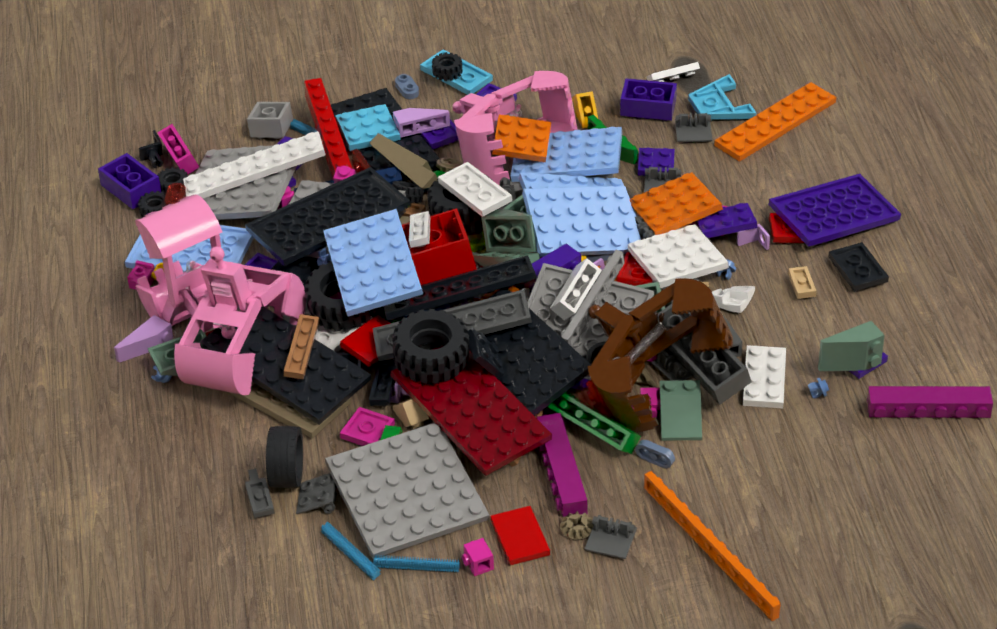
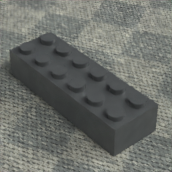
M672 304L658 313L660 315L662 312L664 313L662 323L666 331L691 316L690 312L688 314H673ZM693 331L667 347L696 380H700V385L719 405L752 383L748 369L729 349L710 350L709 352L701 351L692 354Z

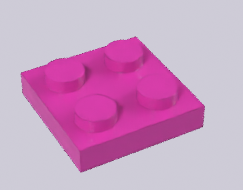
M359 407L341 430L340 438L361 446L380 441L385 425L394 426L395 419Z

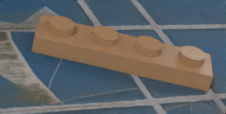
M300 314L284 369L285 377L304 379L319 324V317Z

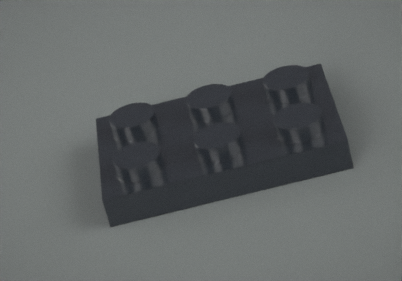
M863 242L829 251V259L854 292L888 282L889 276Z

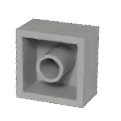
M257 102L247 118L250 137L260 139L265 137L283 138L290 127V123L293 122L290 102Z

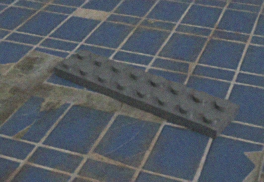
M524 290L443 310L447 314L455 315L456 319L459 318L467 327V330L474 328L477 332H482L484 335L532 323ZM399 322L373 328L379 361L393 358L392 336ZM425 343L417 347L422 349H430L438 347L441 344Z

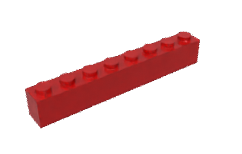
M322 79L304 80L305 98L316 131L320 134L332 178H334L337 166H347L351 169L352 166Z

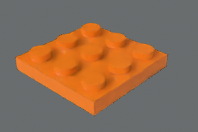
M499 114L495 140H502L503 148L493 150L492 155H505V157L546 163L551 122Z

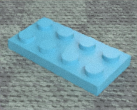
M443 49L420 64V70L433 76L432 59L436 55L439 56L440 53L444 54L447 51ZM462 59L463 72L458 79H453V81L440 80L468 95L470 93L474 94L493 81V75Z

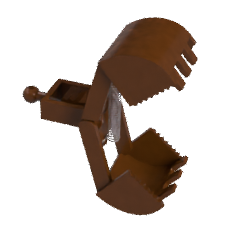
M675 279L673 284L630 311L629 315H626L608 302L602 307L596 304L592 305L588 310L589 316L598 320L605 335L608 337L592 365L588 366L589 375L614 420L634 432L654 429L653 426L658 425L656 418H652L651 398L648 393L627 396L628 393L632 392L633 385L645 368V361L654 357L691 331H693L692 354L733 347L732 333L712 291L707 285L694 279ZM673 300V314H688L690 312L691 316L666 331L662 323L664 313L662 312L660 315L657 313V310Z

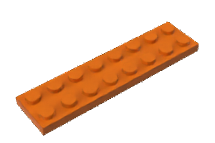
M810 82L714 140V146L740 162L836 103V96Z

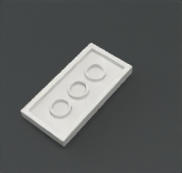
M469 162L438 177L439 184L482 217L512 202V195Z
M747 345L745 367L748 369L752 383L744 388L743 406L783 409L786 348Z

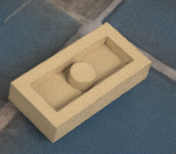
M807 266L789 268L788 275L797 299L816 297V288Z

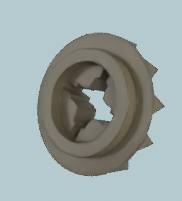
M443 157L437 160L436 165L441 171L449 172L463 163L456 158Z
M578 511L576 514L568 513L567 517H562L560 530L564 536L570 539H584L591 534L594 526L592 524V517H587L586 513L581 515ZM578 522L581 523V526L576 525V527L574 526L573 528V524H577Z

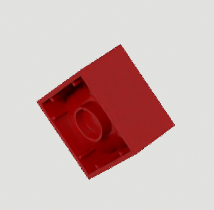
M457 208L430 216V241L424 247L411 248L409 243L410 222L402 225L420 285L477 269L469 239Z

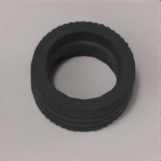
M270 427L266 444V473L269 487H300L303 473V436L300 427Z

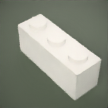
M587 258L580 262L574 268L550 309L564 320L574 315L602 270Z

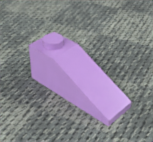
M407 108L393 112V120L400 133V138L450 126L448 110Z
M153 315L114 347L117 362L120 363L149 353L148 348L173 339L171 324Z

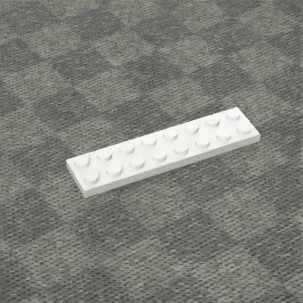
M318 131L311 132L303 137L291 139L289 142L274 145L272 148L257 151L255 154L240 157L238 160L223 163L221 166L206 169L204 172L189 175L183 179L186 197L199 195L202 198H206L325 156L320 134Z

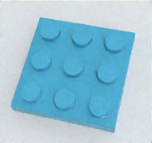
M386 104L335 115L336 122L349 151L371 147L370 142L378 133L392 141L400 140V133Z

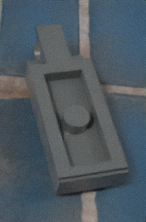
M256 468L248 470L250 481H246L245 486L254 518L275 514L266 479L258 477Z

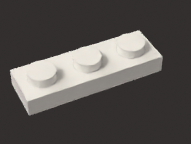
M696 62L648 75L646 78L648 81L664 82V79L667 78L671 81L680 78L679 75L685 74V77L694 75L695 71L700 69L699 63Z
M429 211L410 215V247H424L430 241Z

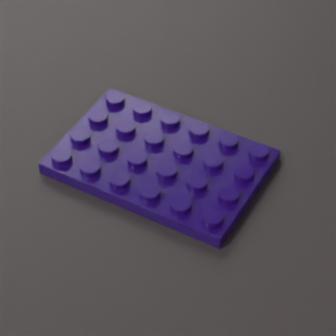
M861 174L769 199L768 203L808 247L895 222L901 218V213Z

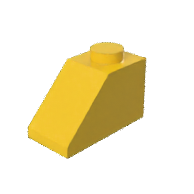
M593 91L576 94L572 97L575 114L582 129L588 128V116L595 115L598 118Z

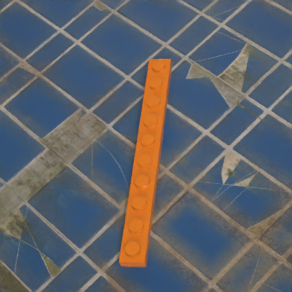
M652 471L644 474V489L771 621L778 619L781 606L778 598L773 596L766 589L765 585L753 576L750 569L742 565L738 557L733 555L726 545L714 536L712 530L707 528L700 518L694 515L688 509V506L676 497L674 491L669 489L660 477H657Z

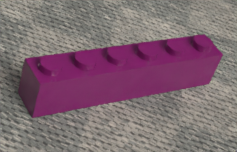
M869 386L867 395L869 417L991 418L993 408L990 386Z
M561 413L537 416V419L552 433V440L539 446V451H543V464L548 466L546 469L548 481L552 480L551 491L552 495L557 497L555 498L557 511L561 510L562 517H567L568 513L576 514L577 511L581 515L584 513L587 515L588 500Z

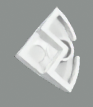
M733 286L723 291L722 289L712 291L720 308L741 313L749 304L754 294L755 286Z

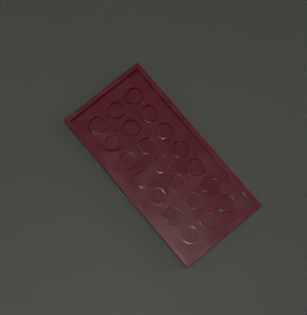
M440 345V346H438V347L435 348V349H439V348H442V347H444V346H443V345ZM470 351L468 363H466L464 370L459 371L456 377H450V380L446 382L439 381L438 384L427 382V384H424L419 380L415 382L409 376H404L397 368L391 371V377L485 476L552 440V433L495 376L478 364Z

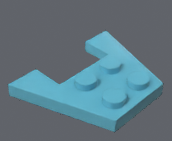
M730 74L688 94V100L698 116L701 113H707L711 115V120L750 119L757 115L751 104L734 107L725 95V91L736 89V83Z

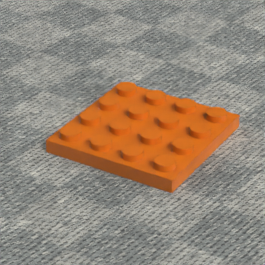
M692 172L686 173L675 180L667 181L661 186L651 188L649 191L635 195L630 199L631 206L637 215L642 217L643 221L647 223L655 235L677 230L723 210L722 203Z

